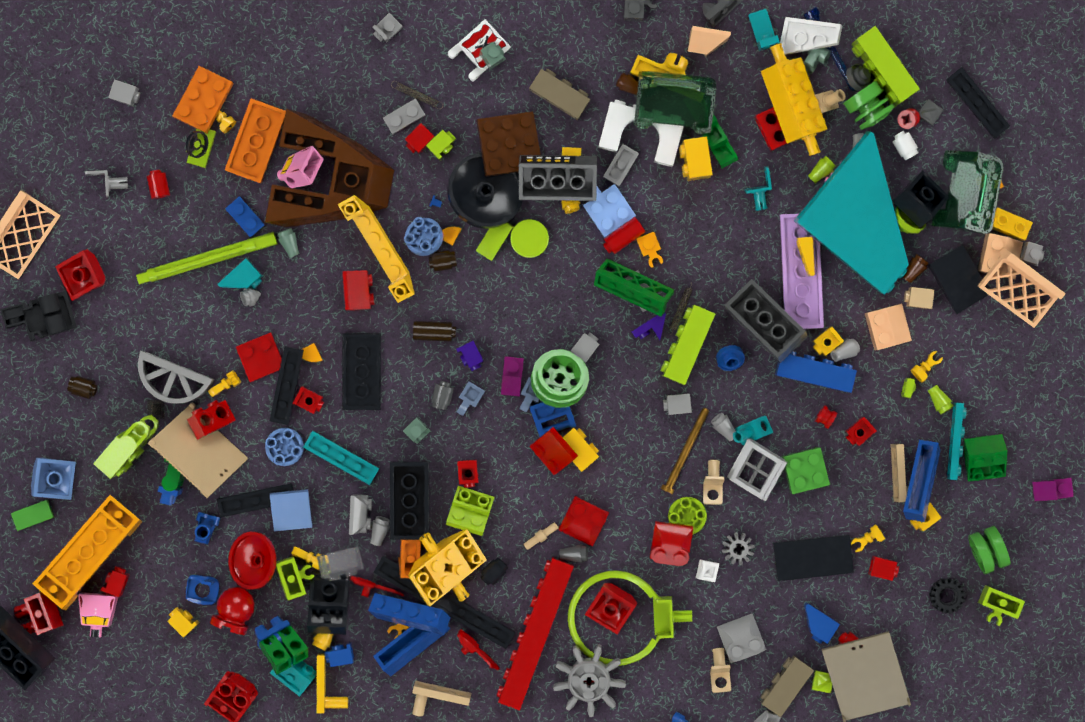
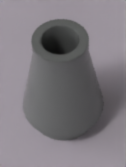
M579 544L560 549V560L579 563L588 561V548Z

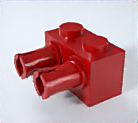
M42 592L25 598L24 604L14 607V612L21 610V612L15 614L17 618L30 615L31 622L22 624L25 629L28 628L27 631L30 634L36 632L39 635L64 626L57 605Z

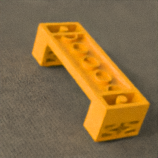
M109 495L33 582V585L61 609L67 610L79 596L77 595L78 591L127 535L131 536L142 521L114 497Z

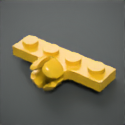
M669 53L663 64L640 55L637 56L630 74L701 103L708 84L685 74L688 60L681 56L678 65L674 64L678 55L675 53Z

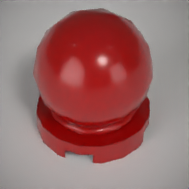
M231 587L225 590L217 600L218 614L212 615L210 624L220 629L223 625L231 628L230 632L245 635L249 628L245 625V622L254 613L255 602L252 595L241 587Z

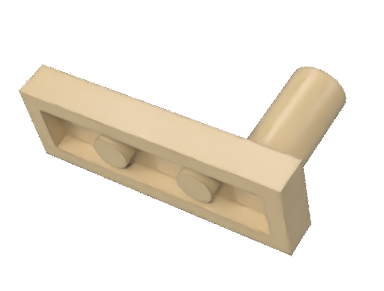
M891 444L894 502H905L909 486H906L904 444Z
M415 681L412 693L416 694L412 714L415 716L424 715L427 697L469 706L471 693Z

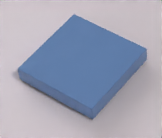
M308 489L270 493L274 531L312 528Z

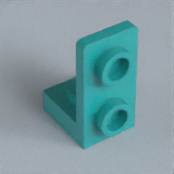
M767 9L748 15L759 51L780 43L778 35L775 36Z

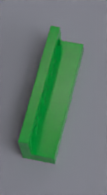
M606 259L596 271L595 286L661 317L665 313L667 302L674 294V289L609 259ZM609 266L615 269V272H609L605 269ZM628 275L632 277V279L626 280L622 276ZM645 283L649 285V287L643 288L639 284ZM662 291L666 293V296L662 297L656 292Z

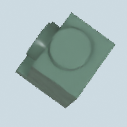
M494 42L480 50L479 55L490 70L506 60L502 48L494 44Z
M417 417L403 432L413 442L418 444L430 432V429Z

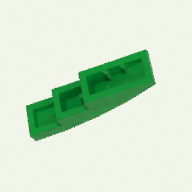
M704 97L701 103L689 98L683 100L703 137L707 136L708 147L720 167L724 168L739 160Z

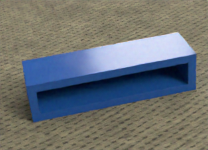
M791 352L781 363L778 362L776 376L852 393L857 370L852 369V365L841 363L840 367L833 365L834 361L827 359L819 362L815 361V357L804 354L803 358L796 356L797 352Z
M919 440L903 510L906 519L925 522L941 452L937 442Z
M377 593L374 594L368 610L377 619L441 635L445 634L451 618L442 609Z
M447 626L446 632L451 629L449 626ZM409 627L373 657L382 670L391 677L443 635Z

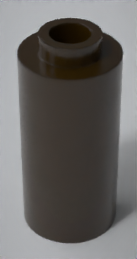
M414 321L413 340L452 342V338H456V326H452V322Z

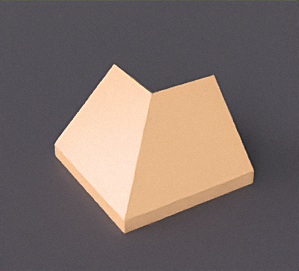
M692 26L688 52L704 54L706 57L727 42L731 32Z

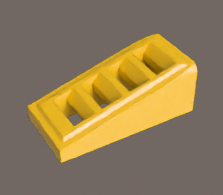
M796 238L808 277L814 276L813 238Z

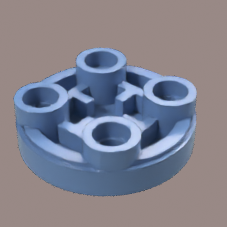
M417 217L408 226L404 241L414 254L427 256L440 248L443 242V231L435 220Z
M290 428L276 429L268 436L265 442L268 458L279 466H289L296 463L304 451L302 437L298 432Z

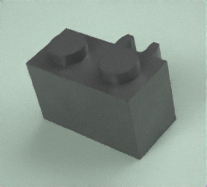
M624 0V21L643 22L644 6L656 9L657 5L651 4L650 0Z

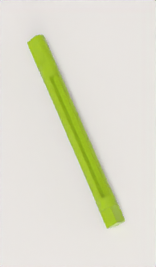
M274 232L147 269V271L137 274L136 277L139 284L149 281L154 282L277 245V239Z

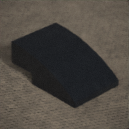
M963 245L956 247L927 265L956 314L989 295L978 287L982 278Z
M312 571L314 578L311 579L307 619L308 633L346 635L350 573Z

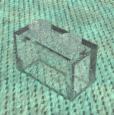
M359 546L317 556L321 578H329V581L341 579L340 575L346 574V577L356 575L358 570L364 569Z

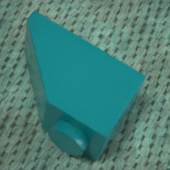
M245 258L217 285L221 288L248 289L252 287L255 289L262 282L261 278L263 275Z

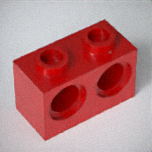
M774 107L755 115L754 118L770 152L787 144L785 137L782 142H778L774 138L776 132L783 134ZM774 115L776 118L775 124L767 123L766 116Z
M215 400L207 405V409L203 410L201 407L191 412L193 416L188 418L187 421L197 440L236 420L226 400L221 402ZM216 411L220 413L221 418L217 416ZM200 418L204 420L205 425L201 423Z

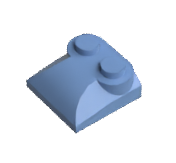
M36 458L33 466L31 496L71 500L76 462Z

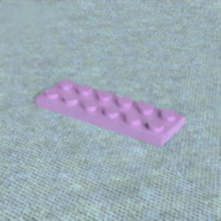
M781 214L780 236L784 310L803 329L824 328L820 243L813 238L815 275L808 277L796 238L812 236L794 222L799 214Z

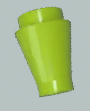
M827 156L823 159L820 158L808 177L816 184L819 180L834 172L833 169L836 165Z
M938 385L928 390L936 412L939 411L942 415L954 407L953 401Z

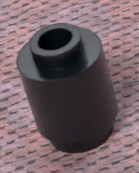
M497 557L480 572L482 574L480 578L488 586L490 584L495 585L507 573L506 570L509 567Z

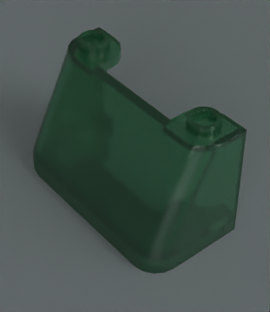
M640 71L638 73L634 125L640 129H648L653 123L689 126L696 134L705 135L706 133H711L717 89L715 79L702 76Z
M945 150L943 165L947 171L952 172L948 192L950 198L947 200L946 208L940 209L932 218L931 226L988 234L992 230L1003 174L1004 165L1002 160L981 152Z

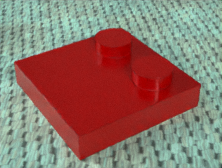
M271 332L236 346L249 382L280 370L282 357Z
M554 427L529 446L553 475H556L578 457Z

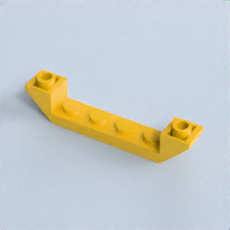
M355 195L339 203L338 206L347 221L354 220L390 279L391 284L388 288L397 303L414 295L410 273L371 208Z

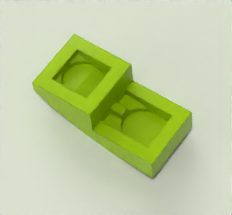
M506 223L500 227L489 229L476 252L492 261L514 226Z

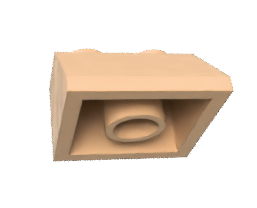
M985 234L978 272L987 274L1000 258L1001 254L999 253L1003 247L1020 259L1023 242L1001 235ZM1005 262L999 268V274L1008 273V265Z
M902 304L865 313L874 350L912 341Z

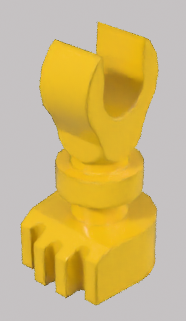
M219 110L216 120L221 123L219 126L220 130L225 134L236 125V121L231 116L227 117L225 112Z
M937 351L931 352L928 355V359L920 364L921 366L915 365L910 370L919 382L923 383L928 376L925 372H929L931 370L930 367L942 362L943 357L937 361L933 360V355Z
M234 370L226 374L227 379L223 378L221 383L208 390L211 397L216 396L224 389L228 390L231 388L230 385L236 387L241 383Z
M876 524L870 528V533L866 532L865 536L854 538L851 541V545L855 542L861 543V546L855 552L862 551L864 546L868 542L872 543L875 538L879 542L885 540L884 535Z
M294 547L291 552L293 556L306 560V563H313L312 567L317 570H321L326 559L324 555L318 553L314 556V553H308L297 547Z

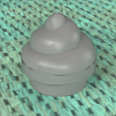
M244 288V291L240 292V298L244 306H254L261 296V293L253 288Z

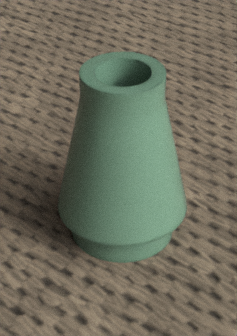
M292 228L277 233L279 237L277 239L287 252L289 258L300 254L296 234Z

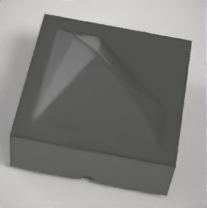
M929 99L919 110L920 118L931 126L934 125L943 112L941 107Z

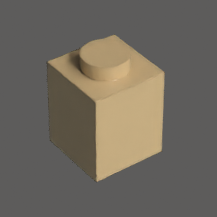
M909 287V290L905 291L904 302H907L906 307L932 309L934 290Z

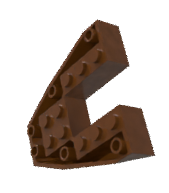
M286 109L279 147L299 152L313 146L321 156L336 159L329 195L272 184L265 223L292 227L344 220L346 218L338 204L353 195L366 203L372 212L388 207L394 175L393 168L358 142L304 113Z

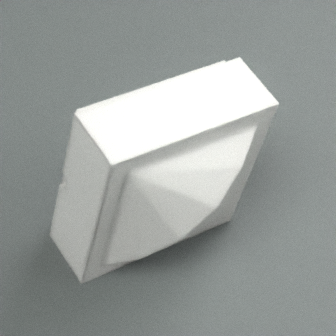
M700 559L696 578L715 582L719 563Z

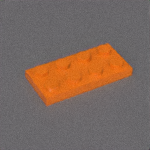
M251 98L225 171L261 184L281 132L286 111Z

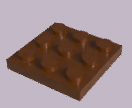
M533 111L476 120L486 177L519 172L520 155H541Z

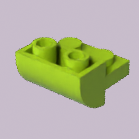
M458 486L446 525L461 530L468 529L470 533L483 536L494 497Z

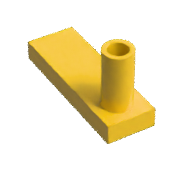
M318 653L317 713H325V708H348V697H326L325 654Z

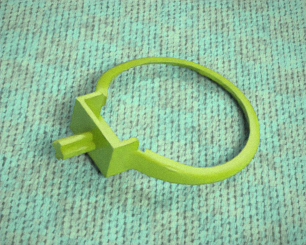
M606 571L587 579L576 590L568 609V627L572 639L586 656L592 658L594 653L581 641L575 627V609L581 595L598 581L608 578H621L635 583L650 598L653 597L656 639L652 638L648 645L634 656L620 659L621 664L619 666L641 660L654 649L661 638H674V622H693L692 610L673 611L672 596H659L642 578L624 571ZM599 657V660L605 665L613 660Z

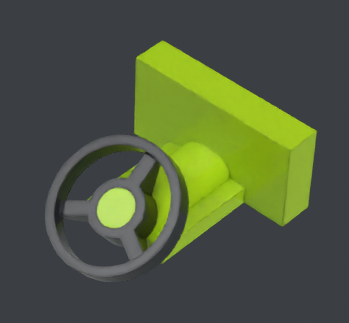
M196 129V131H193L186 140V152L189 155L187 163L206 168L216 131L209 130L208 134Z

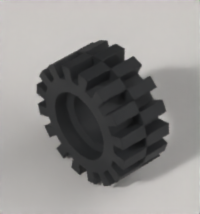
M949 578L939 579V581L933 583L934 585L931 586V591L929 592V600L935 609L945 614H951L962 608V603H965L964 596L966 595L960 583ZM949 588L954 592V599L950 603L941 601L940 593L943 589Z

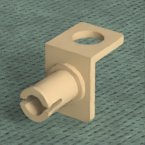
M839 89L835 92L830 90L815 95L821 113L839 108L838 102L845 100L843 90Z
M719 460L708 461V476H705L703 482L704 504L721 505L723 502L724 477H720ZM710 490L718 492L716 500L708 498L707 493Z
M724 648L712 649L714 666L710 669L713 693L731 691V667L725 664ZM719 677H723L727 682L723 688H719L715 684L716 679Z

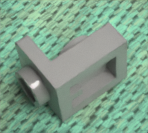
M388 13L377 25L372 27L375 31L373 35L380 42L384 40L387 43L403 26Z

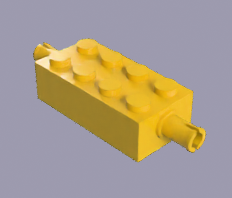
M782 43L770 47L776 64L762 70L761 74L786 143L802 139L806 144L809 156L818 154L821 150L815 136L827 130V126L801 57L792 60L787 59Z

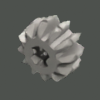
M737 532L734 533L735 539L728 535L727 539L731 542L723 541L722 543L728 547L722 549V552H729L725 559L728 560L732 557L731 564H735L738 559L739 565H742V558L749 562L750 560L746 555L753 556L754 553L749 551V549H753L755 546L747 544L752 539L749 537L744 541V533L741 534L740 539ZM736 544H739L741 547L743 546L739 554L733 551V548H736Z

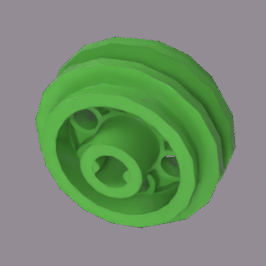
M564 349L551 350L542 354L535 362L531 374V387L536 397L544 404L555 408L569 407L578 403L585 395L589 382L588 368L583 359ZM552 366H559V368L554 369ZM566 368H568V369H569L570 371H572V372H571V373H568V372L566 371ZM547 373L549 378L545 379L542 374ZM560 380L562 384H558L555 381ZM575 380L577 384L572 386L570 381Z

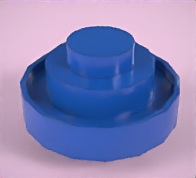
M736 345L725 346L716 355L718 366L725 371H732L741 367L745 360L743 350Z

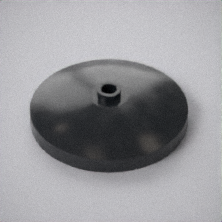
M482 153L472 154L464 158L450 174L447 185L450 205L454 212L469 225L483 229L500 227L508 223L517 214L523 200H519V173L486 177Z

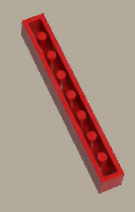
M552 557L551 561H546L543 570L546 571L544 579L540 578L537 589L540 591L538 596H533L530 607L533 609L531 615H526L523 625H526L524 633H519L516 643H519L517 651L513 650L510 661L513 662L511 668H506L503 679H506L505 684L498 689L496 697H499L498 703L520 711L572 573L573 564Z

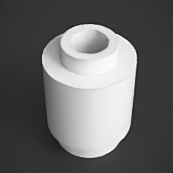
M902 131L894 136L895 140L892 142L900 156L904 157L905 160L919 153L917 151L918 147L909 132L905 134Z

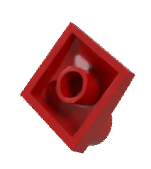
M88 249L55 266L72 301L96 288L102 287L105 283V274L96 256Z
M574 496L558 530L593 547L609 512Z
M655 521L650 559L656 563L683 566L688 564L693 526Z
M604 583L585 615L618 635L636 607L637 602L632 595L616 585Z

